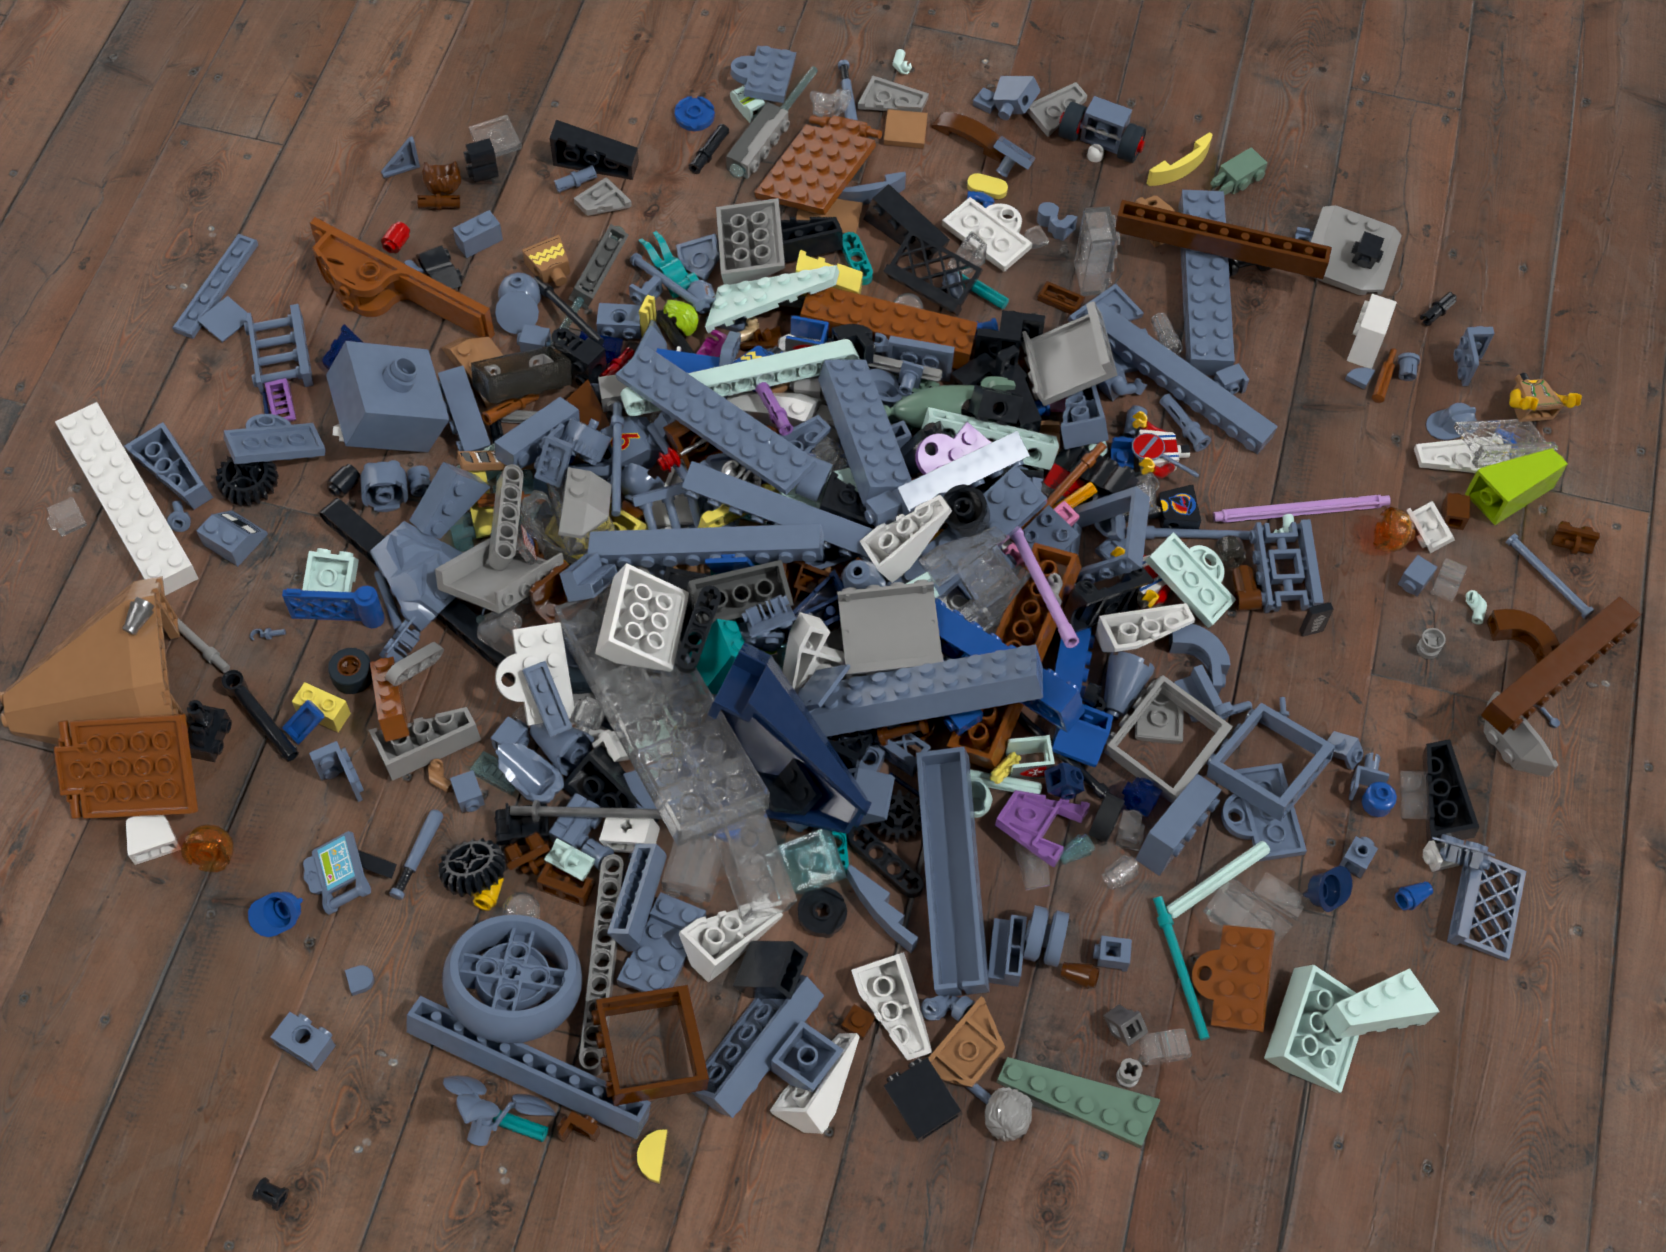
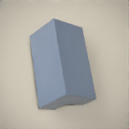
M598 552L584 554L560 573L568 602L595 598L612 584L613 577L618 572L615 564L602 566Z
M1011 915L1010 920L994 918L988 965L989 983L1018 987L1022 971L1027 917Z

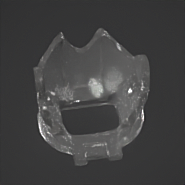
M837 89V92L832 94L811 91L810 99L813 102V114L818 117L839 116L840 113L846 111L851 101V90Z

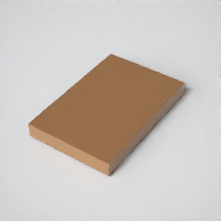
M837 199L826 215L798 209L796 220H810V217H837L843 234L846 232L857 234L863 203Z

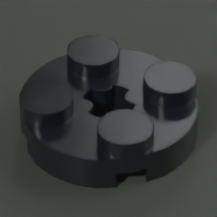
M819 887V889L807 891L801 897L798 904V922L806 932L813 936L830 938L843 928L847 919V907L844 898L838 891L829 887ZM823 907H826L828 915L818 916L816 909L821 910Z

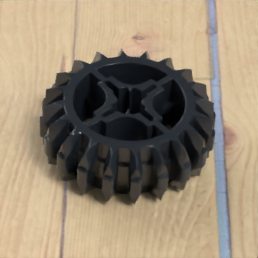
M227 456V462H221V468L217 469L216 483L219 492H221L223 498L229 500L232 504L238 503L241 507L244 503L251 507L252 502L255 501L260 505V499L268 500L267 494H274L273 487L278 486L277 479H279L277 467L272 461L234 464L232 457Z
M473 838L470 842L463 841L461 845L454 844V849L447 850V855L441 857V862L438 864L439 878L446 890L450 891L453 895L459 894L461 897H464L466 894H469L472 897L474 893L481 894L483 890H491L492 885H498V880L504 878L503 873L506 871V859L498 844H494L492 840L485 841L484 838H481L479 841H476Z

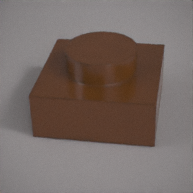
M854 1004L843 1021L841 1028L849 1033H857L860 1037L859 1039L864 1040L876 1017Z

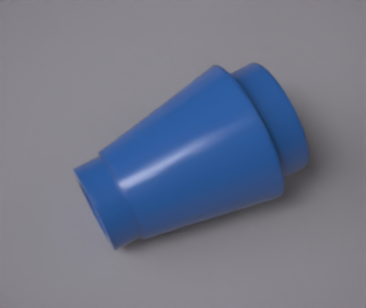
M1427 881L1401 887L1395 894L1396 903L1402 910H1413L1433 894V888Z

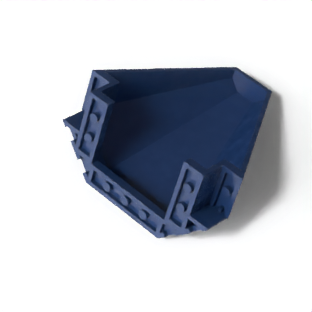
M744 642L676 778L702 791L696 802L699 804L849 834L853 826L858 828L872 802L867 800L866 795L773 657ZM793 758L800 759L823 796L806 815L774 812L767 807L764 797L755 788V783L750 777L752 772L779 775Z

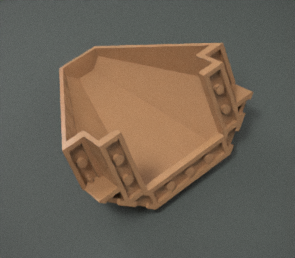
M163 576L133 581L11 684L6 691L0 692V701L4 706V713L1 714L3 726L9 727L13 735L58 745V739L60 738L58 721L68 720L70 737H72L70 722L74 720L184 714L169 689L163 628L170 639L179 638L180 634L178 617L165 597ZM139 597L154 605L152 610L154 613L139 629L137 634L132 635L122 628L125 624L130 602H134L135 598ZM186 717L187 731H188L190 724L188 723V719H187V717Z

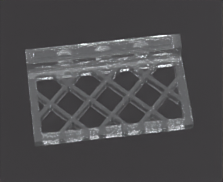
M1518 419L1456 422L1454 425V429L1475 456L1472 461L1475 468H1482L1551 448L1555 451L1558 449L1555 442L1545 441L1531 421L1519 422ZM1514 433H1516V434H1518V435H1520V436H1522V437H1525L1526 440L1523 439V438H1521V437H1519V436H1517V435H1515ZM1496 434H1498V435H1500V436H1502V437H1504V438H1507L1508 441L1505 440V439H1503V438H1501V437H1499V436H1497ZM1478 435H1480V436H1482V437H1484V438H1486V439H1489L1490 442L1487 441V440H1485V439H1483V438L1478 437Z

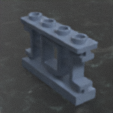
M1310 519L1301 520L1299 524L1291 522L1288 533H1270L1269 523L1261 525V522H1256L1253 530H1250V543L1254 544L1255 550L1253 551V563L1257 564L1258 570L1256 572V584L1260 585L1264 613H1269L1270 610L1279 612L1282 606L1281 601L1300 600L1301 611L1324 603ZM1298 538L1299 549H1287L1286 542H1295ZM1264 543H1277L1278 549L1268 550L1266 554ZM1275 559H1293L1295 574L1277 575ZM1304 580L1306 590L1293 591V584L1302 583ZM1283 584L1284 591H1275L1272 596L1271 585Z

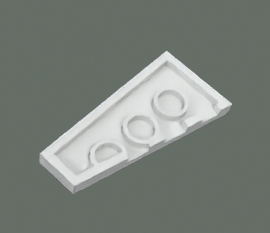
M1501 435L1416 444L1414 447V452L1421 468L1476 473L1482 467L1509 460Z

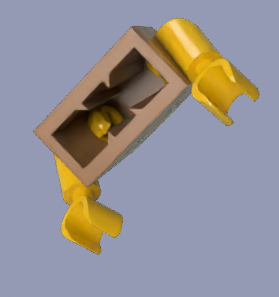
M1521 373L1515 377L1517 385L1509 395V405L1514 408L1519 422L1552 420L1564 406L1568 408L1580 406L1582 395L1578 393H1569L1568 396L1558 395L1545 380H1530L1527 373Z

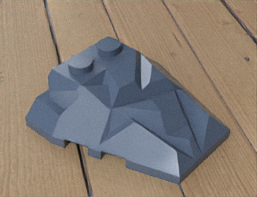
M405 521L371 549L370 553L383 578L386 577L393 597L397 598L401 606L400 611L409 622L415 616L416 618L411 624L419 632L423 631L435 620L439 613L456 598V596L438 590L435 569L461 555L463 552L435 537L422 533L418 528Z

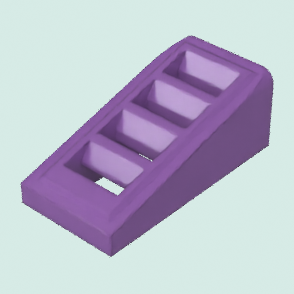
M284 378L264 383L271 414L278 415L290 412V416L283 418L289 422L295 421L296 415L288 380ZM285 391V393L273 395V392ZM286 397L284 401L275 402L276 399ZM288 404L287 408L276 410V407Z

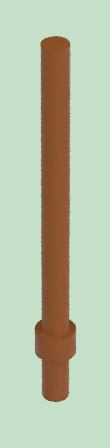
M1100 441L1090 453H1086L1080 459L1081 463L1048 497L1047 504L1021 527L1022 530L1048 505L1052 507L1087 468L1090 469L1096 463L1098 456L1107 448L1103 442Z

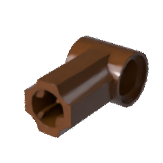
M1241 565L1233 569L1232 577L1235 586L1234 598L1236 600L1234 603L1236 610L1261 609L1262 594L1260 589L1256 588L1253 569L1248 567V565Z

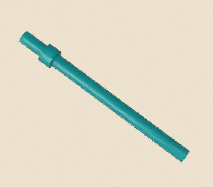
M1155 897L1153 901L1159 916L1157 921L1160 929L1164 931L1200 1041L1207 1040L1210 1036L1172 927L1174 925L1172 916L1167 912L1163 897Z

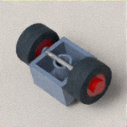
M1094 96L1088 108L1076 102L1069 103L1065 112L1061 115L1058 135L1070 141H1076L1081 133L1080 141L1091 145L1099 144L1104 150L1117 154V158L1134 163L1145 146L1146 128L1130 123L1132 109Z

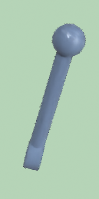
M1544 707L1540 709L1550 721V727L1557 728L1560 725V721L1557 718H1553Z

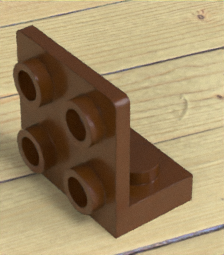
M566 562L554 567L548 576L543 580L535 582L529 590L534 613L545 624L558 622L562 624L589 603L588 599L568 602L560 577V573L569 567Z

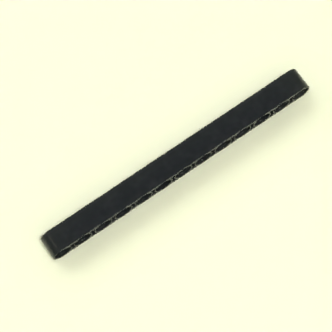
M336 497L319 511L320 517L328 526L377 566L370 551L385 537ZM457 598L437 616V619L496 669L506 657L515 654V648L511 643ZM511 673L503 674L514 683L515 678Z

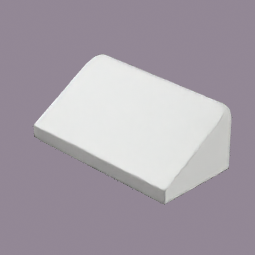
M675 497L673 501L680 525L694 524L687 497ZM661 500L652 502L653 506L651 508L656 526H671L665 503H662Z

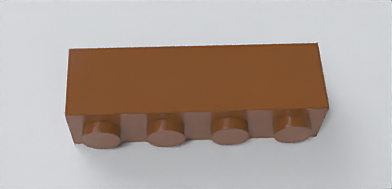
M394 657L381 658L370 662L378 720L386 742L410 736L402 685L394 686L385 679L388 670L395 664Z

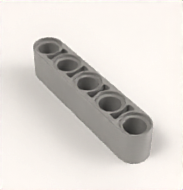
M513 464L507 465L503 469L496 484L488 557L490 566L496 570L506 569L516 553L523 471L520 467Z

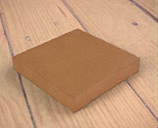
M888 109L884 145L924 149L928 113Z

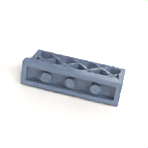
M1488 856L1487 860L1491 861L1490 865L1496 873L1488 878L1484 870L1480 871L1470 866L1465 867L1463 862L1447 942L1453 945L1461 943L1507 961L1510 959L1526 871ZM1509 872L1518 876L1516 885L1511 887L1504 874ZM1497 877L1505 890L1497 893L1490 881ZM1484 883L1492 895L1486 899L1479 892V886ZM1508 893L1513 901L1512 906L1506 908L1500 895ZM1492 899L1495 900L1501 912L1494 915L1486 902ZM1479 905L1487 916L1482 921H1479L1474 913L1475 907ZM1502 914L1508 922V928L1505 930L1501 929L1495 919ZM1490 921L1497 934L1489 937L1481 924ZM1476 927L1483 940L1477 942L1469 939L1471 929ZM1499 936L1504 945L1503 952L1494 947L1491 942L1492 939Z

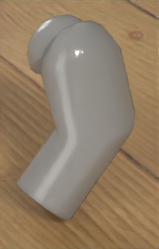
M1053 573L1049 575L1048 583L1059 605H1061L1062 601L1059 593L1063 586V581L1059 574Z

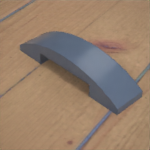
M906 173L885 175L884 182L847 187L837 199L862 202L863 205H867L888 184L900 193L905 189Z

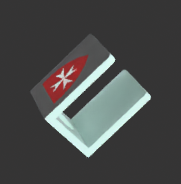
M1050 735L1008 739L1005 751L1006 756L1011 752H1015L1017 755L1043 752L1045 759L1043 762L1012 765L1010 777L1024 780L1045 778L1044 771L1054 767L1055 762Z

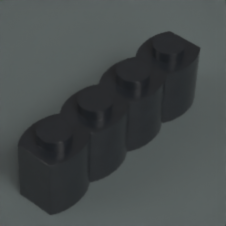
M1063 446L1056 456L1053 465L1056 463L1071 473L1081 463L1080 459L1090 452L1084 446L1064 449ZM1101 455L1096 459V463L1090 469L1087 468L1079 477V479L1086 483L1092 482L1098 492L1108 496L1135 487L1139 482L1134 476L1136 474L1135 471L1130 467L1124 466L1122 468L1113 459L1107 458L1106 460Z

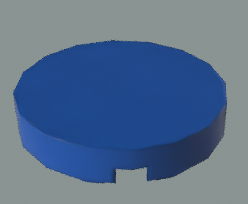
M690 96L677 103L674 115L677 124L681 128L689 131H700L708 128L713 123L715 112L713 104L708 99L697 96V98Z

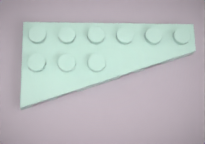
M837 265L823 266L813 270H802L791 274L784 273L780 276L763 277L753 281L722 285L717 288L716 300L712 304L705 328L708 333H711L712 330H715L714 327L724 323L726 327L730 326L740 317L751 318L779 307L778 303L788 299L790 302L796 301L798 296L806 292L814 294L833 287L837 283L838 267Z

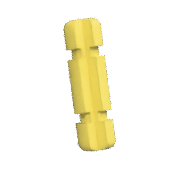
M1011 752L991 772L990 780L994 781L995 784H1000L1011 773L1012 765L1019 764L1021 756Z

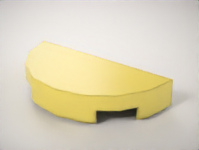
M656 1130L648 1134L641 1141L637 1151V1163L641 1172L649 1181L660 1184L667 1130Z

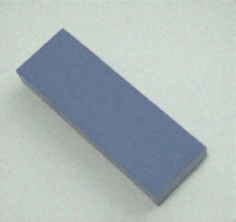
M546 661L523 669L522 672L549 738L572 729V724Z

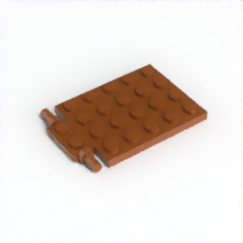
M811 115L809 122L820 125V127L807 124L803 127L754 191L755 197L761 200L778 198L781 205L826 215L876 147L875 140L868 137L880 139L882 137L881 130L872 129L866 122L832 115V117Z
M185 714L74 720L70 722L72 737H70L68 720L58 721L60 738L58 739V745L54 746L60 795H66V802H69L71 818L82 817L80 800L83 818L191 814L198 811Z

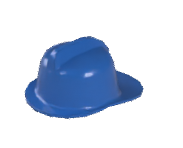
M284 891L273 892L256 900L248 910L250 926L256 933L265 937L276 936L291 929L296 925L297 919L301 914L300 904L303 899Z

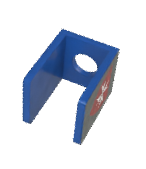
M792 316L791 335L821 341L786 336L785 352L827 343L829 322Z

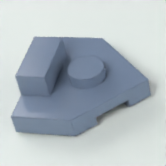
M712 234L676 245L678 259L684 268L694 272L698 277L706 281L720 258L717 235Z

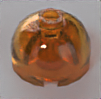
M1392 506L1385 507L1380 514L1384 516L1382 522H1377L1375 526L1373 544L1377 546L1376 550L1392 553L1402 550L1407 546L1408 542L1413 541L1415 529H1413L1411 517L1406 512Z
M210 824L200 825L190 831L181 848V855L189 865H192V862L200 865L199 870L206 872L223 871L226 865H229L234 852L232 837L229 833L217 825Z

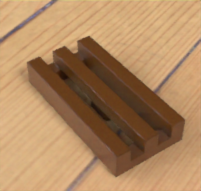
M1046 281L1037 300L1068 314H1073L1081 308L1085 297Z

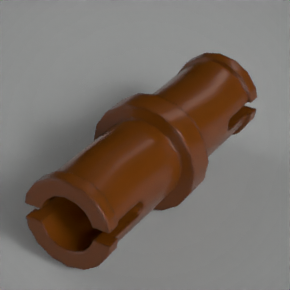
M436 193V195H417L418 208H437V210H442V208H460V195H441V193Z

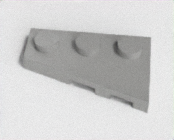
M872 76L858 102V109L880 111L891 109L922 112L929 93Z
M1075 82L1034 101L1026 112L1046 136L1049 137L1060 126L1061 115L1065 112L1069 103L1076 102L1082 105L1087 100V94Z

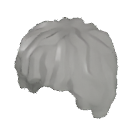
M1010 1087L998 1088L989 1098L985 1108V1125L991 1135L1004 1142H1008L1026 1134L1032 1121L1031 1099L1027 1095H1023L1022 1092H1018L1017 1089H1011Z

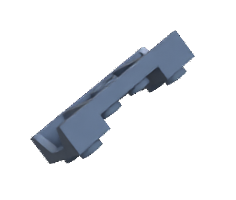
M660 892L650 912V919L645 927L640 946L637 950L633 951L630 958H627L617 978L618 986L621 988H633L641 992L673 987L687 959L679 932L696 919L706 917V911Z

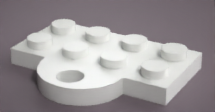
M969 197L942 220L944 228L1003 272L1032 248V242L1019 233L1022 224L1020 213L1014 207L1007 204H993L984 208ZM1003 215H1011L1013 218L1006 219Z
M561 622L512 630L515 654L506 657L497 667L495 682L499 692L511 701L524 703L527 725L543 723L522 670L546 661L568 717L575 718L576 713ZM504 673H511L514 676L515 681L512 686L507 687L503 685L501 678Z

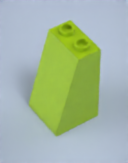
M1551 448L1485 466L1477 470L1465 495L1470 496V500L1494 525H1497L1553 489L1568 463Z

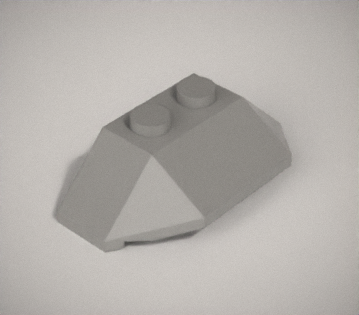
M568 467L558 535L582 539L588 532L606 522L609 516L612 485L591 471Z
M1498 691L1493 693V695L1487 703V706L1493 699H1495L1501 693ZM1523 718V723L1515 731L1509 729L1503 735L1485 720L1484 733L1487 740L1498 749L1503 760L1509 763L1514 770L1548 777L1557 768L1558 763L1552 758L1547 745L1525 718Z

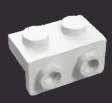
M1433 501L1413 512L1411 508L1406 510L1409 515L1406 521L1411 530L1417 529L1419 535L1416 538L1422 548L1427 547L1429 552L1432 553L1455 541Z

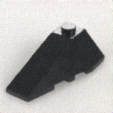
M941 421L928 423L900 448L911 478H917V473L921 472L916 464V450L919 444L933 434L948 435ZM926 444L925 452L930 456H934L936 452L935 447L931 444Z
M602 745L588 753L564 781L563 788L572 797L577 793L599 805L600 808H635L636 803L642 807L631 792L623 776L626 772L618 761H613Z

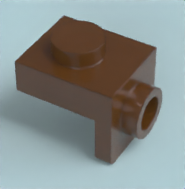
M571 1111L568 1117L564 1116L557 1127L559 1139L565 1142L572 1130H575L596 1142L600 1135L598 1122L589 1115L585 1114L582 1117Z

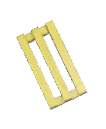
M650 295L645 297L639 309L642 337L651 320H654L657 324L655 297Z

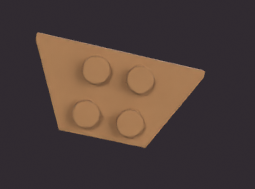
M982 996L928 1057L944 1082L972 1088L1005 1050L1004 1043Z

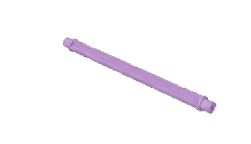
M1371 495L1223 509L1219 512H1213L1214 522L1222 521L1226 523L1278 518L1285 514L1299 516L1304 514L1381 508L1382 506L1390 505V496Z

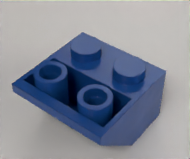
M1083 704L1085 712L1068 733L1056 727L1052 751L1095 768L1108 739L1113 715Z

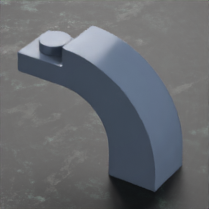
M1190 624L1168 634L1169 653L1189 654L1198 658L1204 664L1207 674L1219 696L1221 688L1225 687L1226 675L1230 667L1229 655L1222 642L1213 633L1195 624Z

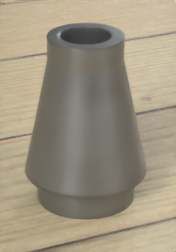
M136 597L134 602H130L122 629L132 635H136L154 613L152 611L154 605L142 598Z

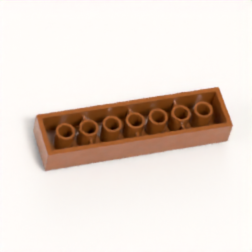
M832 287L814 294L807 292L800 317L829 322L828 338L832 339V327L845 324H860L873 331V342H875V334L881 333L888 340L890 336L955 347L952 368L959 369L968 363L978 323Z

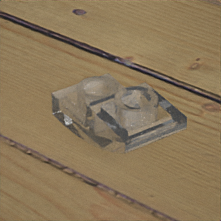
M1400 771L1401 819L1426 820V773L1422 771Z

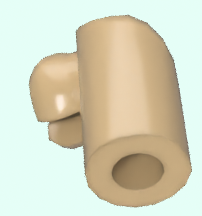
M753 316L746 319L747 324L744 330L739 331L741 333V342L754 338L753 332L759 328L756 317Z

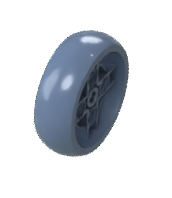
M502 915L486 919L474 925L458 938L449 951L444 964L442 987L449 1009L467 1030L479 1037L498 1043H524L551 1033L568 1018L575 1008L581 992L582 970L574 947L558 929L534 917ZM545 957L548 958L557 968L549 967ZM466 988L476 989L477 995L483 1003L475 999Z

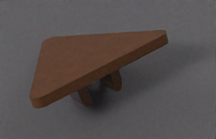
M781 326L771 330L766 328L762 334L760 328L753 332L754 338L741 344L740 348L753 349L756 346H761L765 349L773 348L774 346L779 347Z

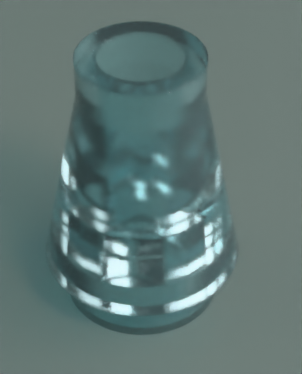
M1086 833L1078 834L1064 847L1060 860L1066 865L1092 855L1091 852L1095 850V846Z

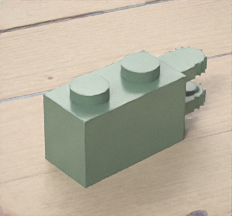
M1251 147L1220 165L1218 175L1212 179L1210 184L1213 188L1223 184L1219 191H1224V195L1230 192L1235 194L1240 190L1243 191L1251 183L1260 181L1264 177L1268 162Z

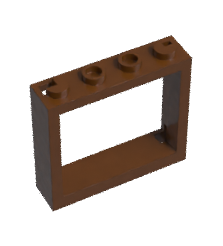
M688 985L596 999L595 1010L591 1011L592 1023L594 1026L598 1025L599 1033H596V1043L598 1049L603 1050L604 1057H601L602 1072L608 1075L609 1081L605 1082L607 1097H612L614 1106L707 1090L709 1076ZM677 1005L693 1077L620 1089L606 1017Z

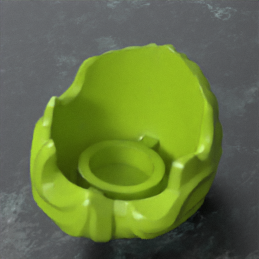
M667 300V303L664 305V314L668 313L669 318L675 317L677 319V327L686 336L692 335L698 325V314L694 307L682 301Z

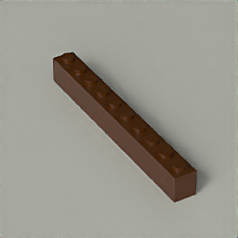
M1126 200L1121 201L1114 229L1116 233L1319 279L1324 278L1332 247Z
M1619 596L1493 699L1481 716L1502 735L1509 729L1515 731L1523 723V718L1528 720L1537 711V706L1541 709L1550 700V695L1554 698L1563 689L1562 685L1566 687L1570 685L1576 678L1575 674L1578 676L1582 675L1589 667L1588 663L1592 666L1602 656L1600 653L1603 655L1607 654L1614 646L1613 642L1617 645L1626 636L1625 632L1628 635L1633 632L1638 626L1636 621L1642 614Z

